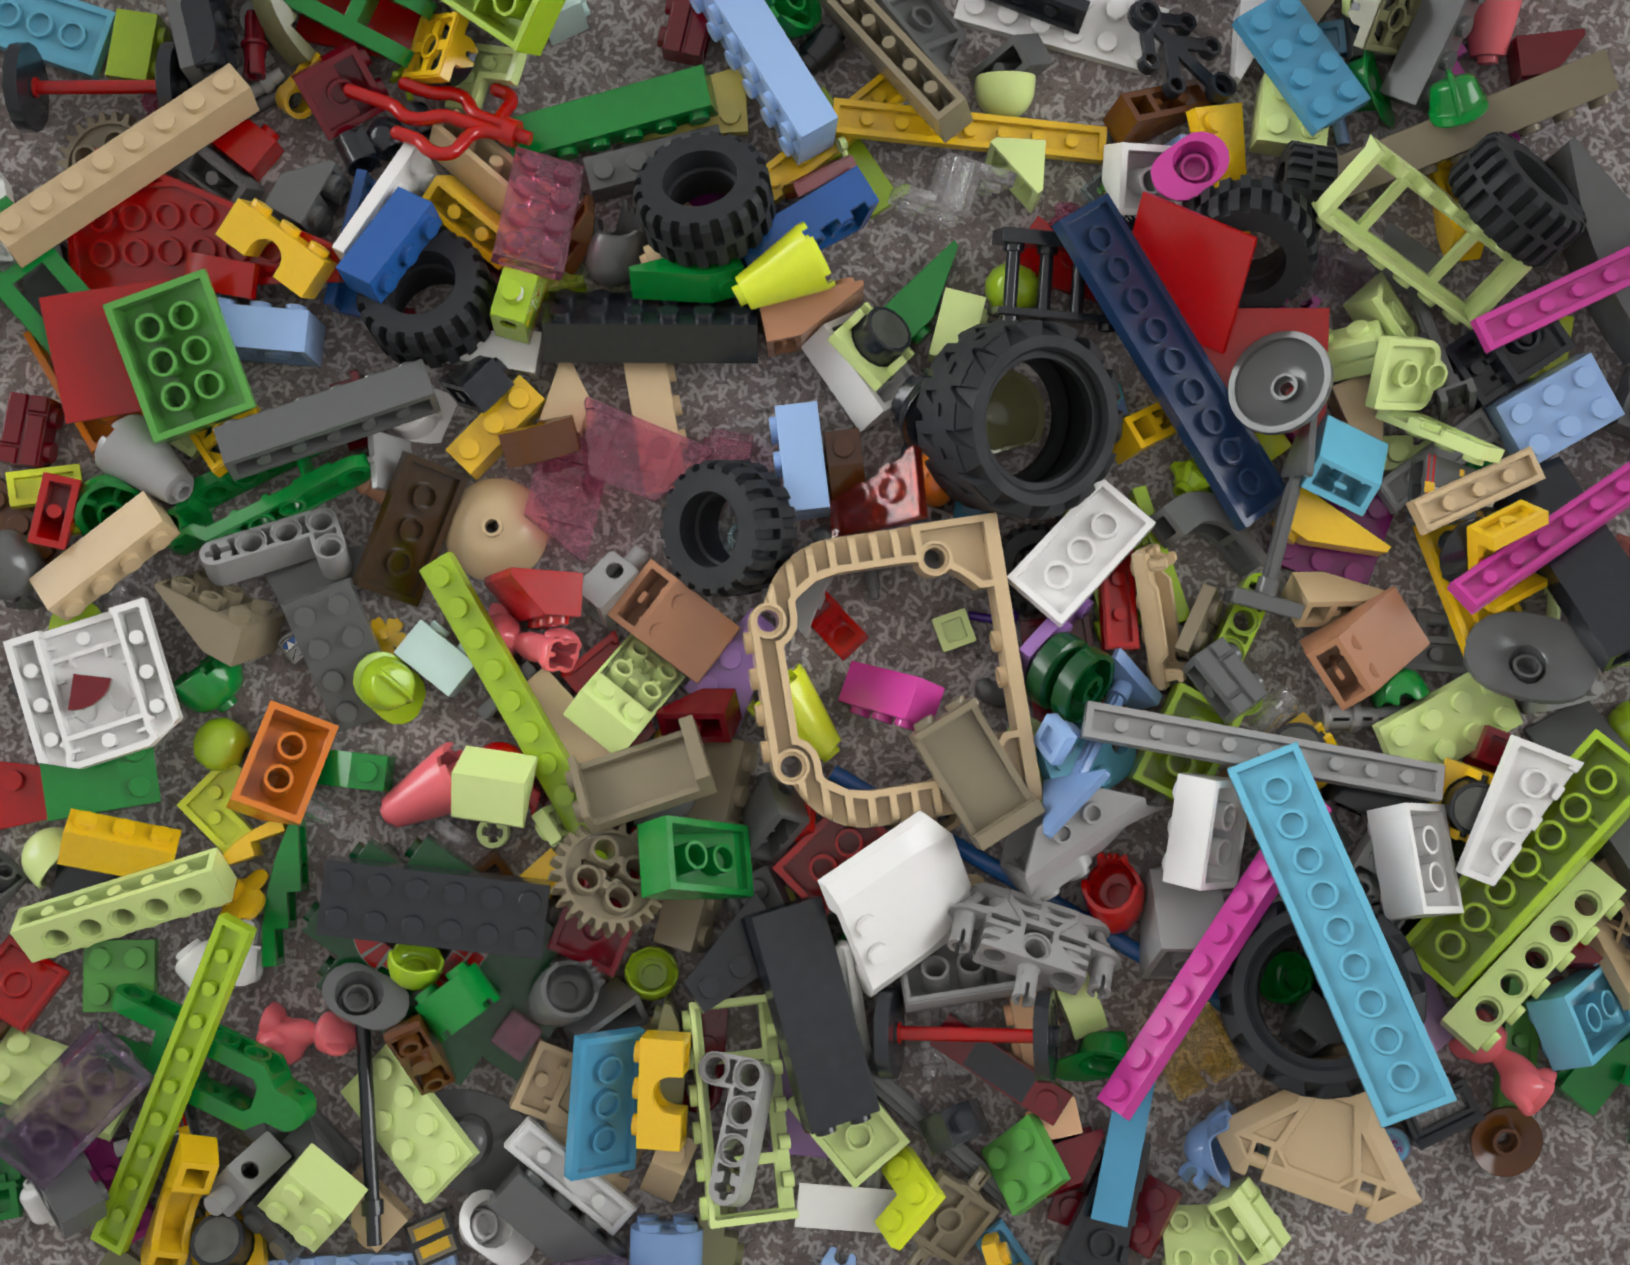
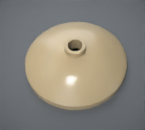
M503 478L481 480L464 489L446 534L445 544L448 552L454 553L464 572L484 581V577L511 567L532 569L542 557L547 546L549 537L547 514L536 495L522 484ZM492 521L498 522V530L494 533H489L487 525Z

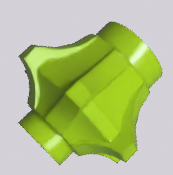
M1193 458L1183 462L1174 461L1169 468L1175 478L1172 483L1175 485L1173 492L1176 497L1184 493L1196 491L1214 493Z

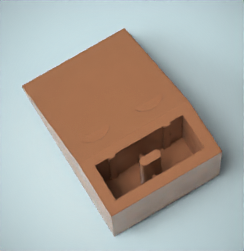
M852 277L836 280V286L830 290L759 308L768 357L802 351L801 346L823 324L848 314L861 304L864 290L863 280L855 281Z
M651 558L607 614L697 684L700 683L741 629V627Z
M1395 586L1300 640L1307 658L1342 711L1374 694L1431 644Z

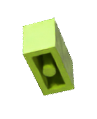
M116 9L105 72L109 80H155L158 49L161 43L171 41L170 29L158 14Z

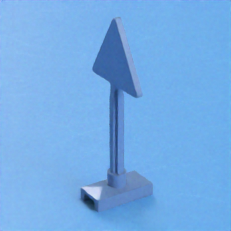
M1121 648L1115 649L1111 656L1114 659L1115 670L1105 704L1121 707L1126 705L1128 708L1138 710L1158 706L1163 695ZM1086 740L1075 766L1068 776L1043 781V808L1046 811L1043 813V834L1048 839H1051L1111 776L1106 769L1088 772L1103 743Z

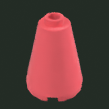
M1486 0L1483 4L1479 5L1473 18V28L1467 36L1470 58L1477 59V65H1496L1499 58L1506 57L1523 0Z
M452 742L440 745L382 797V805L380 806V813L385 822L400 828L451 815V773L463 751L459 749L455 752L450 747L454 745Z

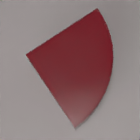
M73 674L68 710H85L98 703L109 692L113 679Z

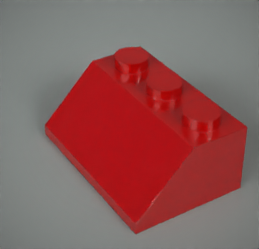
M511 567L484 577V585L514 618L519 622L528 623V629L549 630V627L555 628L559 627V625H569L570 619L581 617L583 573Z

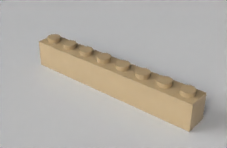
M228 63L0 213L1 244L21 268L28 265L260 111L251 87L233 66Z

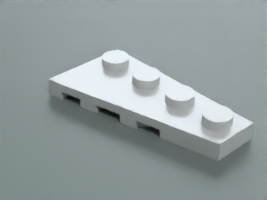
M1510 735L1455 871L1495 886L1522 849L1521 844L1531 830H1536L1543 820L1541 817L1553 800H1558L1566 789L1563 786L1573 773H1577L1584 762L1520 737Z

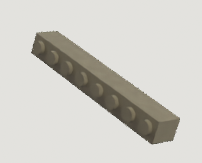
M1603 49L1487 96L1488 110L1484 115L1470 123L1452 128H1439L1433 126L1430 120L1382 138L1379 141L1424 176H1428L1438 171V164L1450 160L1451 164L1455 165L1488 133L1502 131L1508 136L1519 133L1520 138L1540 131V124L1553 119L1554 123L1558 124L1575 117L1576 109L1588 105L1589 110H1593L1610 103L1611 99L1609 96L1620 88L1606 50ZM1365 146L1337 157V178ZM1377 164L1343 202L1349 200L1351 205L1363 202L1371 198L1370 191L1383 187L1385 192L1396 180V177Z

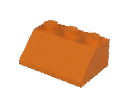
M270 700L226 808L263 821L300 826L339 726Z

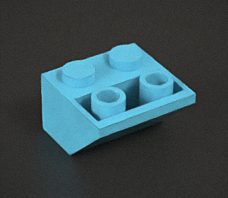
M1325 414L1316 432L1313 476L1301 478L1300 487L1363 517L1381 486L1388 444Z

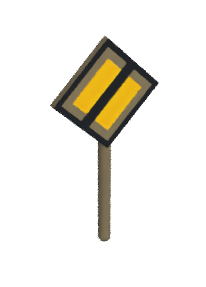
M447 1207L403 1226L416 1265H432L462 1252Z

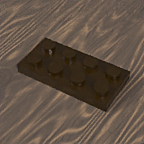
M403 450L353 576V585L418 607L427 585L419 570L437 559L469 476Z

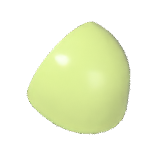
M994 71L979 74L976 76L974 84L977 104L985 114L1019 117L1031 105L1035 92L1036 76L1032 73L1021 71Z
M63 827L44 828L33 834L24 845L21 855L22 867L27 877L38 889H44L47 886L42 879L58 861L64 831Z

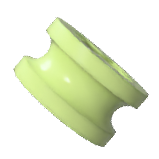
M479 823L476 833L479 842L483 846L497 848L506 844L511 833L510 826L496 824L497 828L503 830L502 837H496L498 841L493 843L491 842V837L484 834L485 827H491L489 823Z

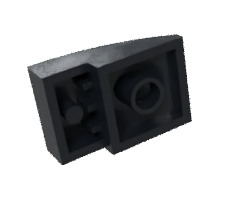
M1559 320L1487 354L1474 329L1446 346L1445 351L1453 372L1458 374L1460 381L1473 378L1477 389L1475 410L1576 347V345Z

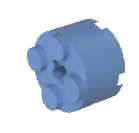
M653 1213L637 1215V1222L630 1226L629 1265H702L703 1228H699V1223L695 1222V1215L677 1213L673 1215V1220L659 1219V1215Z

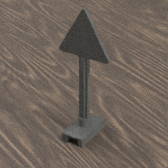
M1388 222L1386 224L1383 241L1427 274L1441 260L1393 223ZM1386 267L1383 271L1377 268L1376 275L1382 272L1397 295L1407 293L1421 332H1426L1428 339L1435 341L1440 346L1441 361L1446 365L1448 375L1446 382L1437 390L1436 411L1441 422L1447 421L1448 409L1460 407L1462 404H1465L1468 413L1475 411L1477 389L1473 378L1460 381L1458 374H1454L1430 309L1418 297V290L1412 286L1405 289L1394 280L1392 271ZM1451 268L1441 279L1451 276L1453 274V268Z
M1318 415L1309 423L1299 428L1280 472V477L1286 480L1289 479L1283 491L1262 576H1258L1255 590L1226 587L1222 601L1288 618L1301 619L1304 605L1277 596L1280 583L1277 579L1300 494L1301 478L1312 477L1314 473Z

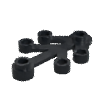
M1141 0L1131 5L1127 11V19L1131 27L1139 32L1142 56L1137 60V68L1142 74L1149 76L1160 67L1161 59L1155 51V38L1162 45L1167 80L1162 85V92L1167 98L1175 100L1186 90V83L1181 75L1180 63L1205 86L1204 93L1209 102L1213 104L1225 103L1236 92V83L1228 73L1217 72L1213 75L1190 53L1197 52L1202 59L1211 61L1221 52L1222 48L1219 40L1212 36H1208L1205 39L1187 37L1197 26V21L1192 14L1183 12L1180 15L1163 13L1159 6L1151 0ZM1164 27L1173 28L1177 35H1171Z

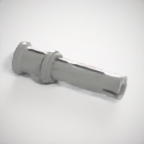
M1319 702L1316 707L1317 722L1323 724L1326 733L1330 729H1347L1349 733H1357L1361 728L1372 727L1375 723L1406 706H1386L1376 709L1375 707H1361L1359 703H1356L1342 711L1338 705H1328L1327 702Z

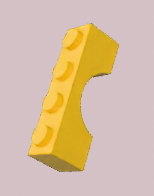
M180 1133L141 1247V1265H185L189 1254L192 1224L199 1200L202 1195L210 1194L219 1168L217 1137Z

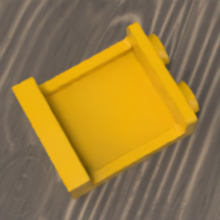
M1519 500L1467 526L1468 570L1500 548L1549 524V511L1524 500ZM1534 572L1483 608L1493 613L1503 611L1507 607L1548 586V579Z

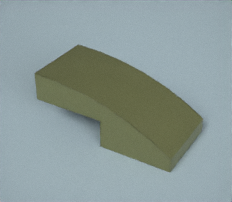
M251 0L264 32L287 63L293 66L309 62L316 51L291 26L298 15L283 0Z

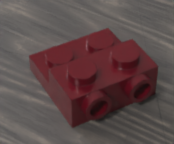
M351 40L320 56L321 60L291 75L328 141L385 111L346 97L343 93V88L346 84H354L390 96L381 78L377 77L374 79L368 67L373 63L362 45L356 47Z
M577 878L582 887L591 889L590 884L585 879ZM609 898L614 907L622 908L621 903L617 899ZM567 906L563 907L547 949L575 961L582 962L592 959V966H598V971L614 977L634 932L629 928V932L621 938L615 929L612 936L607 939L603 928H600L592 936L590 932L591 925L586 923L583 928L577 929L579 918L575 916L572 919L566 920L565 916L569 909Z

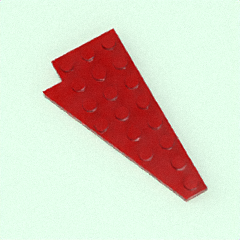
M163 174L67 238L69 266L90 290L167 278L170 281L185 275L188 251L260 264L258 285H283L273 277L281 263V252L274 242L268 244L257 258L244 256L216 235L217 230L235 202L167 174ZM301 230L300 237L308 243L313 240L330 251L328 257L339 264L340 259L332 248L334 243ZM336 268L326 281V283H345Z

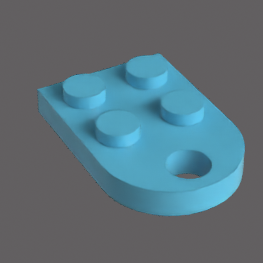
M1083 722L1076 725L1080 731H1082ZM1081 737L1076 739L1073 745L1074 750L1067 755L1062 765L1051 766L1038 748H1036L1037 762L1043 779L1068 776L1072 772L1086 740L1080 739ZM1103 743L1088 772L1106 769L1111 776L1100 788L1110 789L1120 783L1131 771L1135 761L1136 749L1120 746L1114 752L1112 744Z

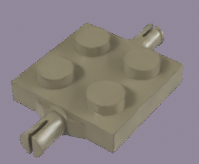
M979 1165V1168L969 1181L957 1179L941 1168L938 1170L933 1178L946 1198L912 1236L911 1239L916 1242L918 1247L906 1261L907 1265H923L929 1256L943 1258L952 1265L960 1264L1000 1211L996 1203L980 1192L981 1188L992 1176L987 1168Z

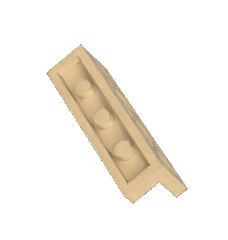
M1605 858L1593 861L1596 866L1619 884ZM1624 893L1620 898L1625 903L1620 909L1623 914L1622 921L1610 920L1604 915L1595 925L1601 931L1588 945L1603 957L1599 966H1601L1624 1011L1630 1010V950L1625 947L1622 940L1624 934L1630 936V902ZM1587 900L1575 901V908L1581 915L1590 916L1594 914V908Z

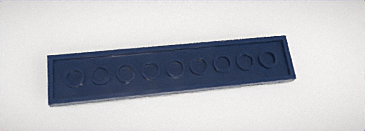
M1106 193L1052 225L1053 230L1237 531L1247 528L1281 503L1286 485L1254 432L1246 427L1233 413L1229 403L1228 389L1110 195Z

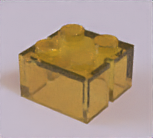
M1207 1001L1162 1070V1074L1171 1092L1178 1101L1208 1087L1206 1081L1198 1072L1205 1070L1211 1080L1216 1083L1244 1068L1209 1001Z

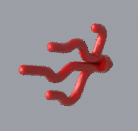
M401 77L398 80V87L402 91L435 101H455L462 105L467 115L447 109L414 112L406 109L398 100L354 84H346L343 88V93L346 97L386 110L398 121L406 125L420 127L445 123L465 129L452 145L440 147L432 144L424 135L401 126H393L391 128L390 135L393 139L416 147L424 156L432 160L451 161L457 159L465 153L474 141L479 139H494L499 141L500 144L511 148H516L519 143L530 146L533 141V132L524 130L522 121L510 117L516 110L519 102L517 94L512 88L500 83H493L489 87L491 95L504 100L497 111L492 114L480 109L475 99L461 88L432 86L408 77Z

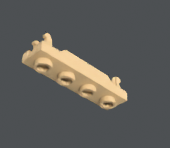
M1146 544L1131 554L1130 569L1136 582V606L1140 611L1143 626L1141 638L1146 645L1148 658L1147 674L1151 678V683L1158 690H1164L1170 686L1169 681L1178 680V682L1182 683L1186 680L1185 672L1182 670L1186 663L1178 662L1175 649L1180 631L1172 579L1164 572L1168 565L1176 562L1177 554L1174 551H1170L1168 554L1161 552L1160 545Z

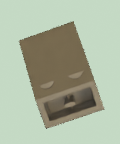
M196 570L193 573L173 576L170 579L155 582L154 588L204 653L233 667L275 652L285 614L274 609L271 603L245 594L244 589L236 585H214L208 579L205 570Z

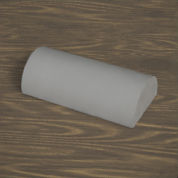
M973 931L971 949L968 953H958L960 941L957 942L954 952L948 948L946 943L900 976L899 981L905 1013L1011 997L1014 991L1016 976L972 961L978 931ZM1037 983L1036 993L1037 990H1049L1050 987Z

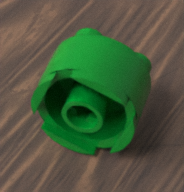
M467 960L463 961L445 974L449 980L441 987L437 983L432 984L415 997L418 1005L414 1008L422 1015L425 1023L440 1044L449 1038L445 1033L446 1030L452 1036L488 1009L490 1005L486 1001L490 998L493 1003L501 999V996L476 962L470 965Z

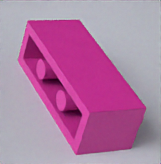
M851 661L838 701L850 705L849 712L869 719L871 713H873L871 718L892 725L893 719H895L894 725L915 731L913 725L930 714L935 718L945 688L917 676Z

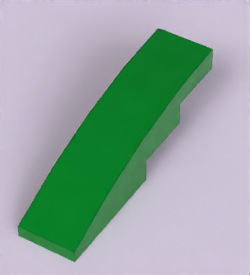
M302 819L300 826L288 824L276 854L266 895L262 926V967L278 966L285 963L283 929L297 927L296 892L310 890L306 819Z

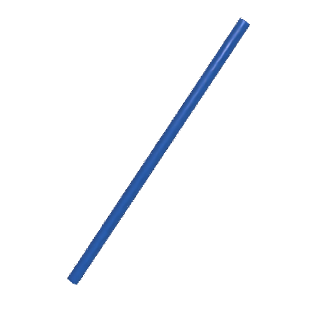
M836 765L828 779L846 789H877ZM953 834L961 859L1013 890L1020 892L999 866V860ZM1059 895L1047 900L1090 916L1089 913ZM1123 933L1110 934L1106 939L1110 947L1139 963L1140 943ZM1215 989L1207 1004L1220 1011L1218 989Z

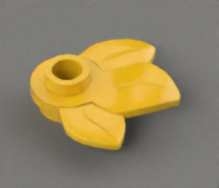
M257 869L246 878H237L232 902L221 906L220 914L227 912L244 920H252L258 916L266 902V896L260 889L269 878V873L263 869Z

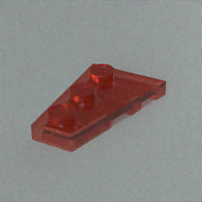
M911 446L904 451L903 457L894 463L888 462L879 469L880 473L866 482H859L830 502L832 538L869 533L928 518L921 447Z

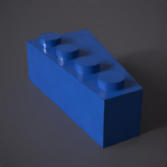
M856 165L781 212L775 213V217L772 220L773 225L769 233L763 236V241L755 249H748V254L740 259L744 269L802 221L808 227L802 233L804 236H813L820 251L864 228L879 199L859 167Z

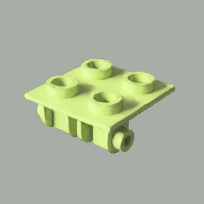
M1207 1204L1177 1206L1163 1234L1165 1257H1162V1265H1239L1238 1252L1206 1207Z

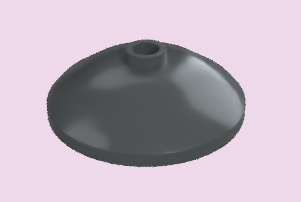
M1279 331L1260 338L1241 354L1232 369L1228 383V398L1233 413L1246 427L1265 435L1286 434L1303 427L1318 415L1330 396L1334 378L1330 356L1316 339L1305 333ZM1294 387L1293 391L1289 395L1285 396L1286 391L1289 388Z

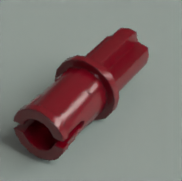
M249 9L245 15L244 39L240 42V47L243 49L244 54L243 78L259 82L260 79L262 81L266 79L265 57L266 52L269 50V44L265 41V32L255 10Z

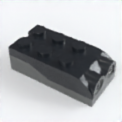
M165 0L180 69L192 86H195L228 63L237 71L235 49L240 48L235 30L229 26L228 20L233 19V15L227 0Z

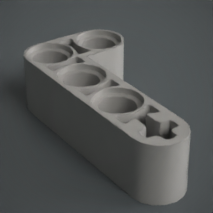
M326 507L311 509L205 543L199 551V558L208 579L217 586L230 585L313 558L317 559L321 573L328 579H342L352 570V560L337 516L333 510Z
M711 1051L701 1058L698 1067L699 1075L704 1082L729 1089L709 1182V1194L711 1199L720 1206L741 1207L750 1200L753 1192L775 1084V1073L773 1068L763 1061L719 1051ZM723 1060L725 1072L721 1078L717 1079L715 1067ZM757 1067L760 1072V1078L755 1085L751 1086L748 1076L750 1071ZM749 1104L752 1109V1116L748 1122L743 1123L741 1111L745 1105ZM741 1141L744 1146V1154L739 1161H736L733 1156V1149ZM730 1168L740 1169L739 1174L729 1172ZM728 1184L735 1187L734 1194L726 1192Z

